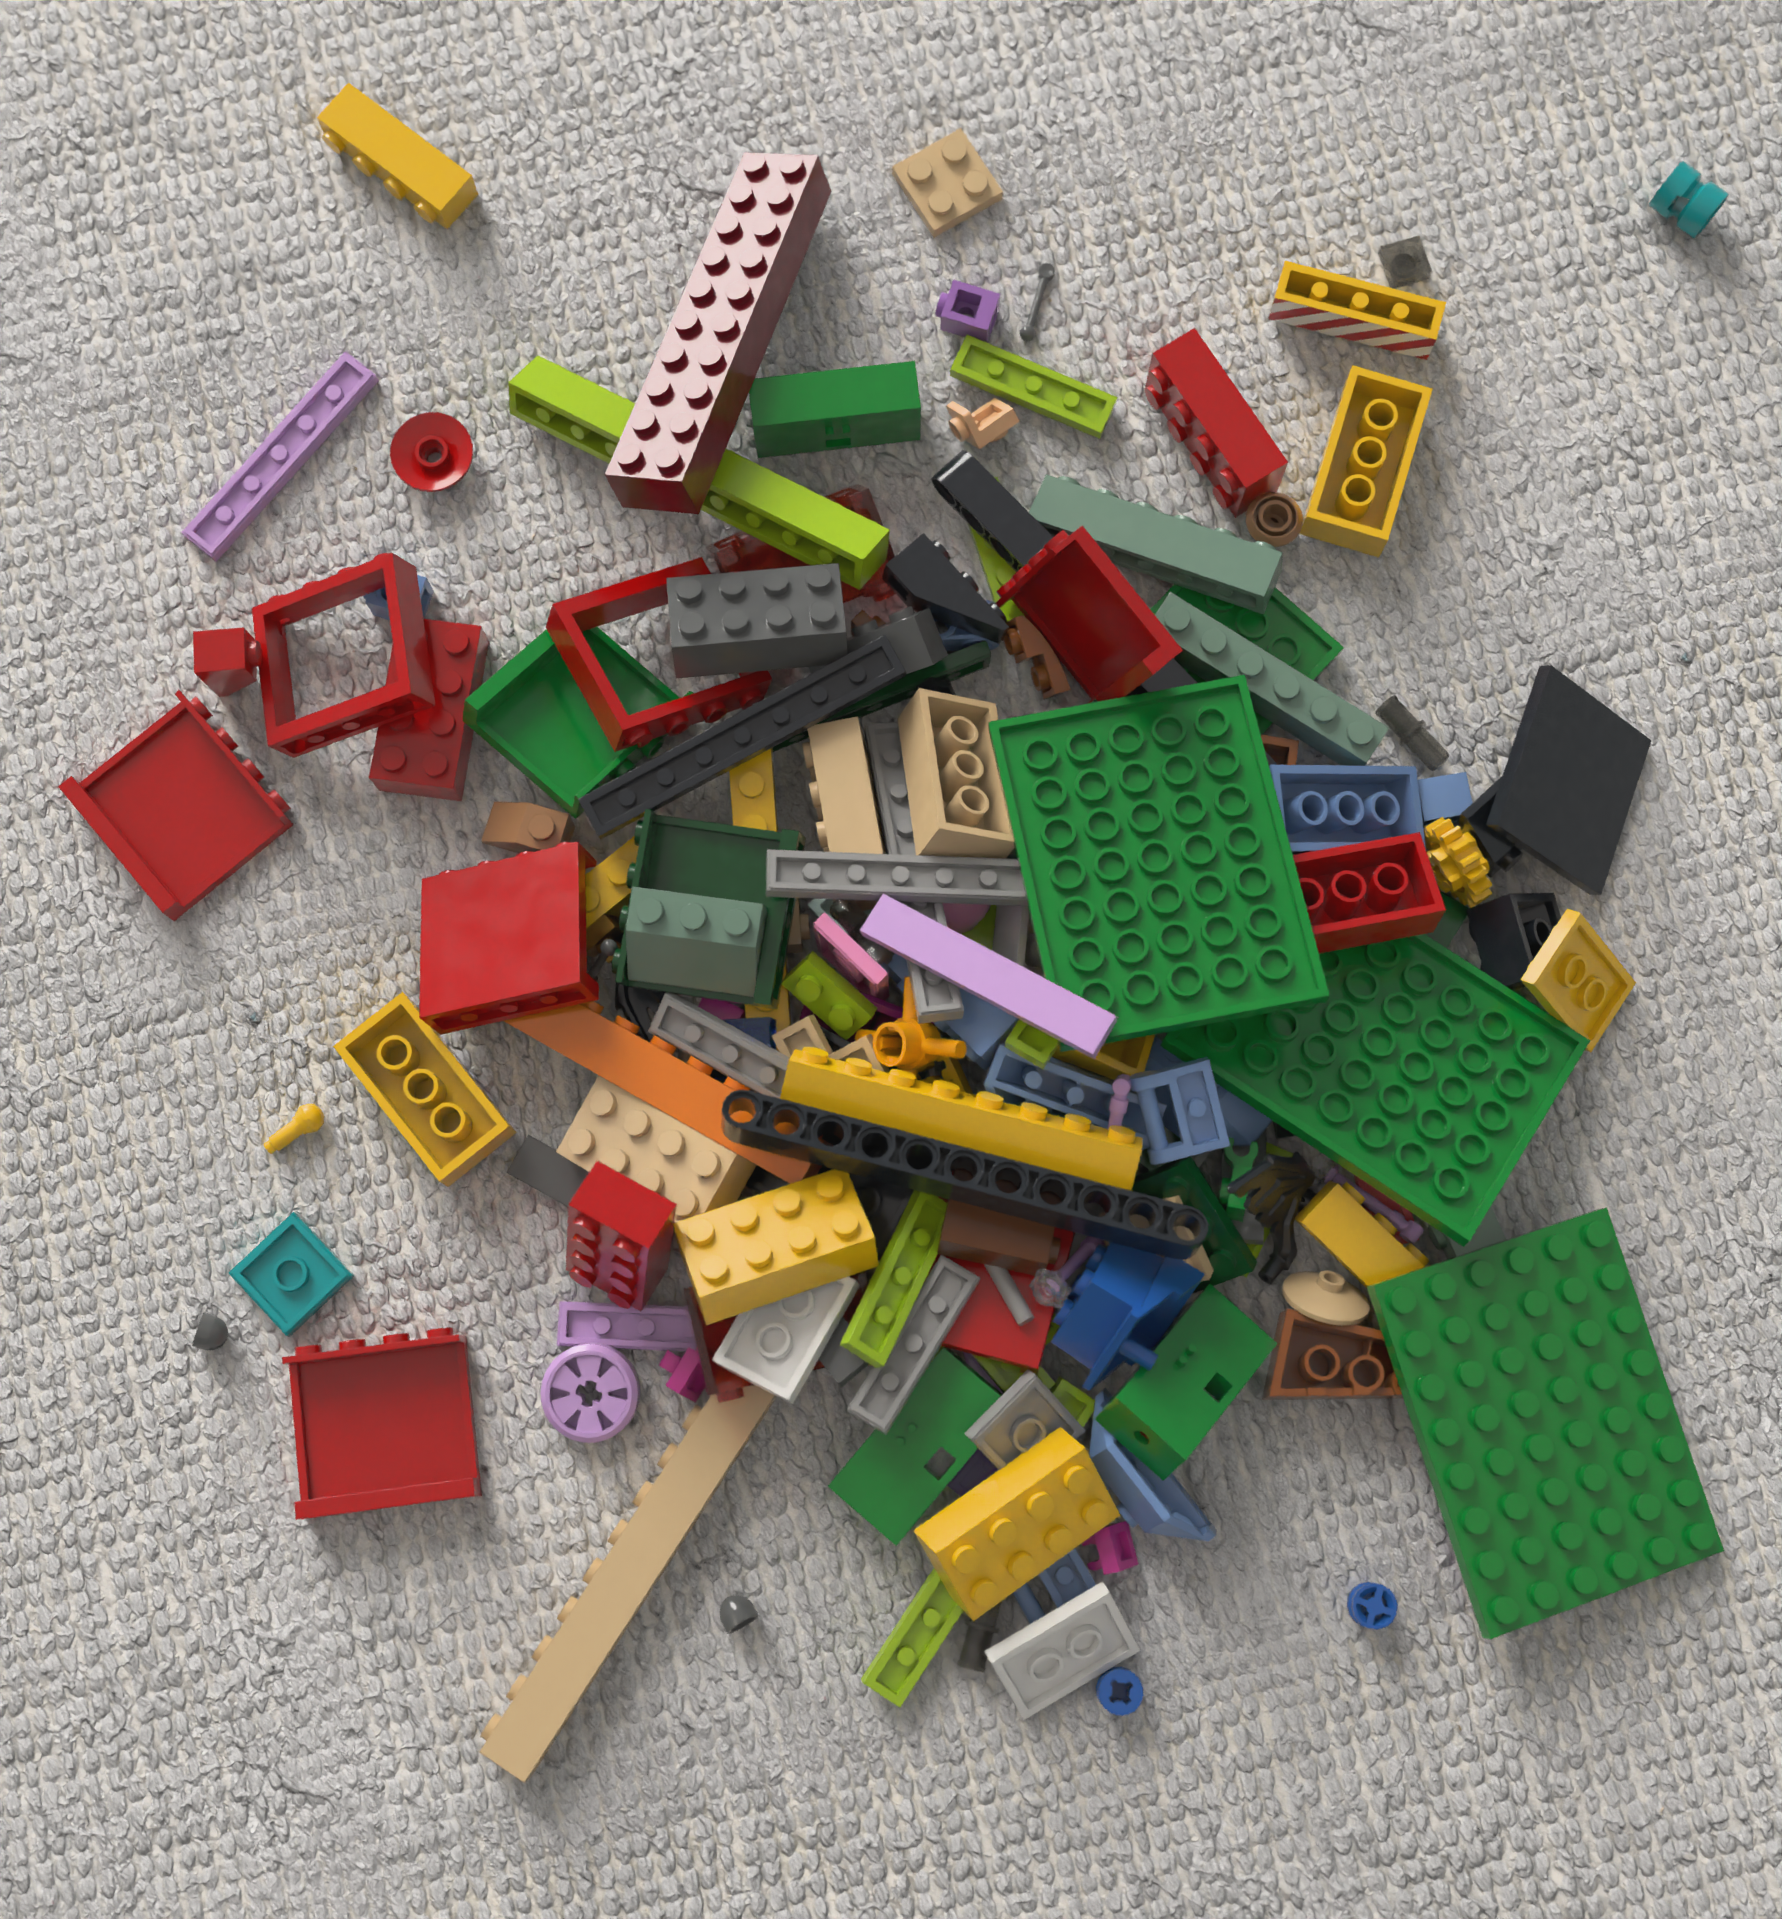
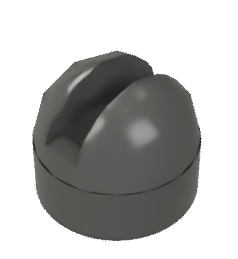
M204 1312L192 1346L203 1350H216L223 1346L228 1336V1328L225 1322L217 1316Z
M740 1595L727 1597L722 1602L719 1611L721 1623L727 1634L742 1629L759 1616L752 1602Z

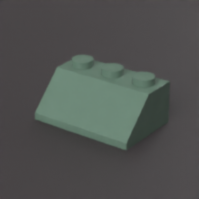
M632 887L626 924L628 980L754 997L768 908L760 903Z

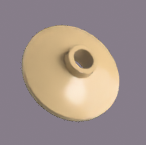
M1333 1271L1296 1272L1289 1275L1284 1280L1282 1286V1294L1290 1306L1301 1314L1326 1324L1340 1326L1358 1324L1367 1318L1370 1310L1367 1297L1357 1287L1345 1281L1340 1274Z

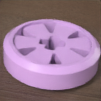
M600 1343L579 1344L561 1353L546 1370L541 1385L542 1407L551 1425L565 1437L584 1443L604 1441L618 1434L635 1415L640 1400V1383L631 1362L615 1348ZM589 1381L596 1382V1390L602 1393L601 1400L596 1398L592 1404H587L585 1402L586 1395L579 1392L580 1386L586 1387Z

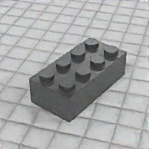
M839 563L667 578L671 648L676 679L824 666L847 655V633Z

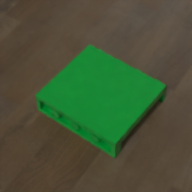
M594 627L582 631L628 716L680 698L601 629ZM547 629L465 699L462 718L464 723L575 819L584 812L578 800L579 798L635 769V764L644 756L648 759L653 757L660 750L665 742L664 738L668 735L665 734L654 738L641 748L636 744L614 752ZM689 691L685 696L693 694V692Z

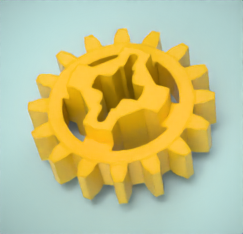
M1441 817L1425 826L1424 836L1426 848L1428 849L1427 855L1440 889L1445 893L1451 891L1454 898L1458 897L1461 904L1464 906L1468 904L1470 908L1492 895L1490 890L1492 883L1485 875L1489 873V863L1480 852L1475 838L1469 832L1463 834L1459 826L1454 828L1449 818L1445 820Z

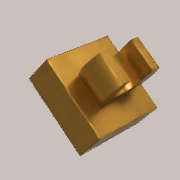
M603 914L586 929L587 956L596 957L601 953V943L606 939L614 940L617 943V948L621 949L622 944L616 938L623 931L619 929V919L616 916ZM613 955L608 956L607 963L612 962Z

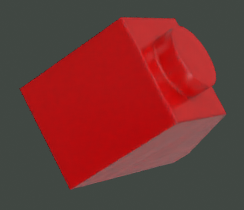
M244 627L193 631L194 673L217 696H229L257 681V667L262 666L263 661L262 649L259 641H256Z

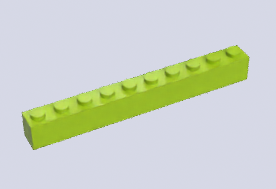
M539 355L508 382L509 410L511 415L610 463L635 403ZM725 449L702 505V511L809 565L839 563L840 580L858 590L867 583L886 561L889 529L768 468L736 454L732 450Z

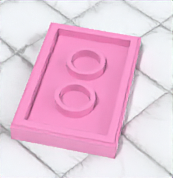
M824 912L814 922L818 952L859 991L885 1001L889 997L888 973Z

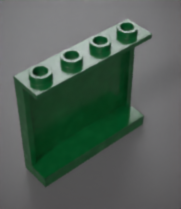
M645 809L644 819L638 820L635 828L634 843L635 846H639L636 863L630 864L627 873V887L631 889V893L632 887H640L765 905L768 908L758 974L754 997L628 980L626 924L629 905H624L619 920V929L624 932L621 949L617 948L612 959V973L616 974L615 982L626 987L665 993L671 992L678 995L777 1010L796 898L766 897L767 850L804 851L806 838L800 831L788 829L775 832L657 815L654 811Z

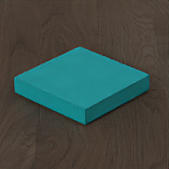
M295 1212L291 1213L229 1272L230 1276L288 1337L293 1335L355 1276Z

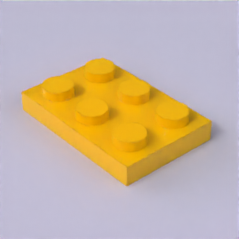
M1570 909L1565 911L1557 925L1554 926L1546 942L1520 979L1551 1016L1590 1040L1585 1049L1588 1052H1592L1636 984L1580 912Z

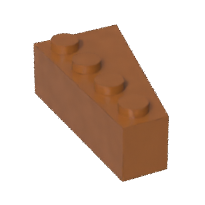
M1288 1308L1279 1314L1274 1337L1278 1344L1271 1352L1262 1400L1403 1398L1381 1330L1356 1324L1348 1326L1326 1324Z

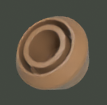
M1268 492L1258 496L1251 502L1246 512L1245 522L1247 530L1254 540L1269 543L1274 547H1281L1291 543L1298 536L1303 524V515L1299 505L1288 495L1279 492Z

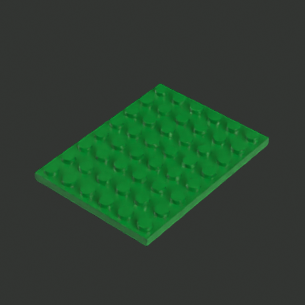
M1245 675L988 722V730L1044 978L1116 1015L1117 1022L1104 1044L1328 1002L1330 994ZM1058 1040L1061 1052L1075 1050Z
M1426 934L1319 953L1330 994L1328 1002L1170 1031L1165 1036L1160 1045L1162 1048L1184 1062L1207 1057L1210 1061L1215 1083L1463 1247L1470 1242L1590 1042L1589 1039Z
M1607 1207L1596 1209L1366 1286L1482 1638L1494 1639L1724 1551Z

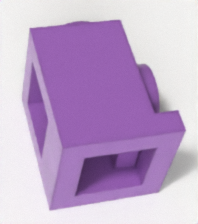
M953 279L949 293H941L936 307L935 316L941 318L940 330L961 337L970 335L988 343L999 313L1000 293Z

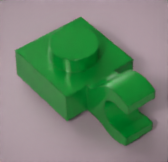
M1229 1137L1230 1146L1224 1147V1159L1232 1168L1233 1174L1232 1178L1223 1177L1219 1202L1227 1205L1226 1213L1231 1220L1243 1222L1245 1212L1243 1205L1248 1192L1239 1198L1234 1194L1228 1193L1227 1187L1231 1182L1252 1169L1257 1159L1258 1144L1252 1141L1249 1153L1246 1156H1238L1233 1152L1234 1138Z

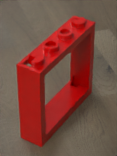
M392 552L379 554L369 562L356 567L343 568L336 575L321 581L308 582L298 590L285 595L273 596L269 598L268 602L252 607L255 640L259 641L263 656L262 666L259 667L268 747L295 758L435 706L416 566ZM385 587L398 681L296 719L285 626Z
M702 557L552 604L546 629L614 752L636 744L641 748L652 739L665 734L676 736L687 730L691 725L703 721L706 723L716 722L731 711L740 708L745 710L754 703L764 699L772 681L768 670L738 673L740 678L628 716L582 634V631L668 604L667 578L711 574Z

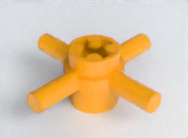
M904 976L902 1018L897 1019L895 1022L883 1023L877 1030L859 1029L855 1034V1041L871 1034L873 1037V1051L878 1061L885 1066H896L900 1070L913 1073L916 1076L915 1080H917L918 1069L931 1064L938 1056L961 1059L967 1051L964 1041L941 1038L938 1029L931 1022L918 1024L909 976Z

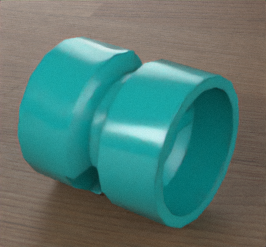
M1682 161L1658 189L1649 206L1666 219L1673 216L1677 218L1676 226L1695 239L1716 215L1729 194L1712 181L1705 184L1702 183L1701 173L1685 161Z

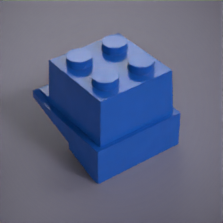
M1109 1242L1106 1248L1098 1244L1085 1265L1086 1269L1082 1275L1078 1274L1065 1296L1067 1298L1053 1319V1322L1058 1324L1059 1327L1051 1342L1091 1369L1086 1381L1082 1385L1087 1390H1091L1124 1363L1130 1366L1137 1363L1150 1370L1158 1357L1151 1350L1164 1335L1203 1279V1272L1180 1259L1166 1256L1162 1258L1154 1253Z

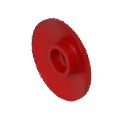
M427 412L408 419L399 427L391 442L390 459L396 474L405 484L419 491L438 492L454 486L466 475L473 460V444L467 429L457 419L444 413ZM432 453L441 454V459L437 462L430 463L427 461Z

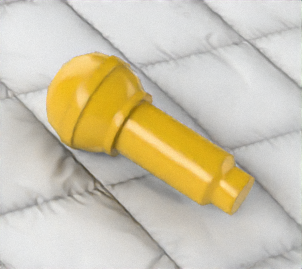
M311 1103L300 1106L292 1121L271 1135L269 1140L264 1143L265 1149L272 1154L276 1150L280 1151L302 1134L317 1132L324 1124L325 1116L323 1111L317 1105Z

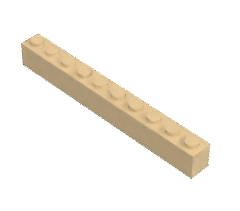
M722 1367L719 1368L707 1387V1390L712 1393L703 1408L695 1405L683 1423L682 1428L688 1432L679 1446L674 1443L668 1446L657 1464L663 1469L654 1484L646 1481L632 1503L638 1509L629 1522L621 1519L608 1538L607 1542L613 1545L604 1561L597 1557L585 1573L582 1581L588 1585L579 1599L571 1596L562 1608L557 1619L563 1624L554 1638L546 1635L536 1648L531 1658L537 1664L528 1678L520 1674L506 1695V1698L512 1701L502 1717L495 1713L484 1728L480 1737L486 1740V1742L479 1751L481 1754L523 1783L532 1777L777 1396Z

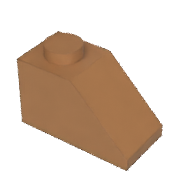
M494 802L481 842L515 853L525 851L536 852L553 848L562 842H571L575 825L569 814L528 802Z

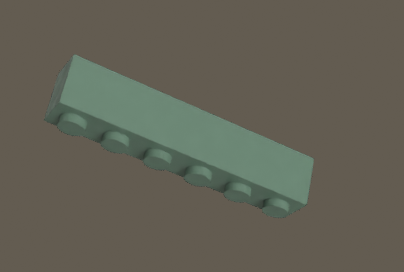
M1046 474L1029 511L1053 537L1062 530L1071 535L1083 525L1113 564L1264 614L1282 572L1283 552L1277 551L1269 543L1263 541L1252 543L1237 538L1233 532L1227 529L1215 528L1213 530L1198 525L1190 517L1184 515H1176L1174 517L1159 512L1148 503L1137 502L1135 504L1120 499L1115 493L1106 489H1098L1096 491L1083 487L1076 480L1066 476L1056 478Z
M1170 592L1155 614L1183 651L1174 657L1181 666L1205 681L1245 675L1256 713L1340 765L1365 766L1387 733L1389 727L1175 594Z

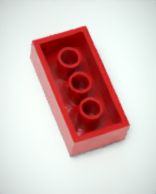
M1193 328L1153 352L1144 389L1146 398L1155 410L1161 409L1168 420L1167 426L1172 437L1178 443L1183 441L1191 453L1190 460L1197 473L1201 476L1206 475L1214 486L1213 494L1219 505L1223 509L1229 508L1236 518L1245 513L1251 502L1258 496L1268 492H1277L1288 461L1197 330Z
M423 619L435 706L378 727L369 779L379 791L462 802L474 730L462 721L464 702L468 696L482 685L489 640L482 626ZM393 645L386 685L398 681Z
M1420 832L1293 855L1318 953L1432 933L1446 911Z
M596 1161L568 1204L566 1270L569 1272L570 1277L584 1287L591 1288L594 1285L608 1293V1298L622 1308L630 1309L632 1306L642 1312L668 1270L677 1204L605 1164Z

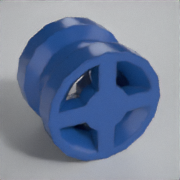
M1372 1582L1360 1583L1348 1595V1613L1354 1622L1363 1627L1375 1630L1386 1628L1397 1615L1398 1605L1394 1594L1390 1589L1381 1584Z
M1116 1666L1098 1677L1096 1696L1100 1704L1110 1713L1118 1716L1128 1715L1136 1711L1141 1705L1144 1696L1143 1685L1140 1679L1129 1669Z

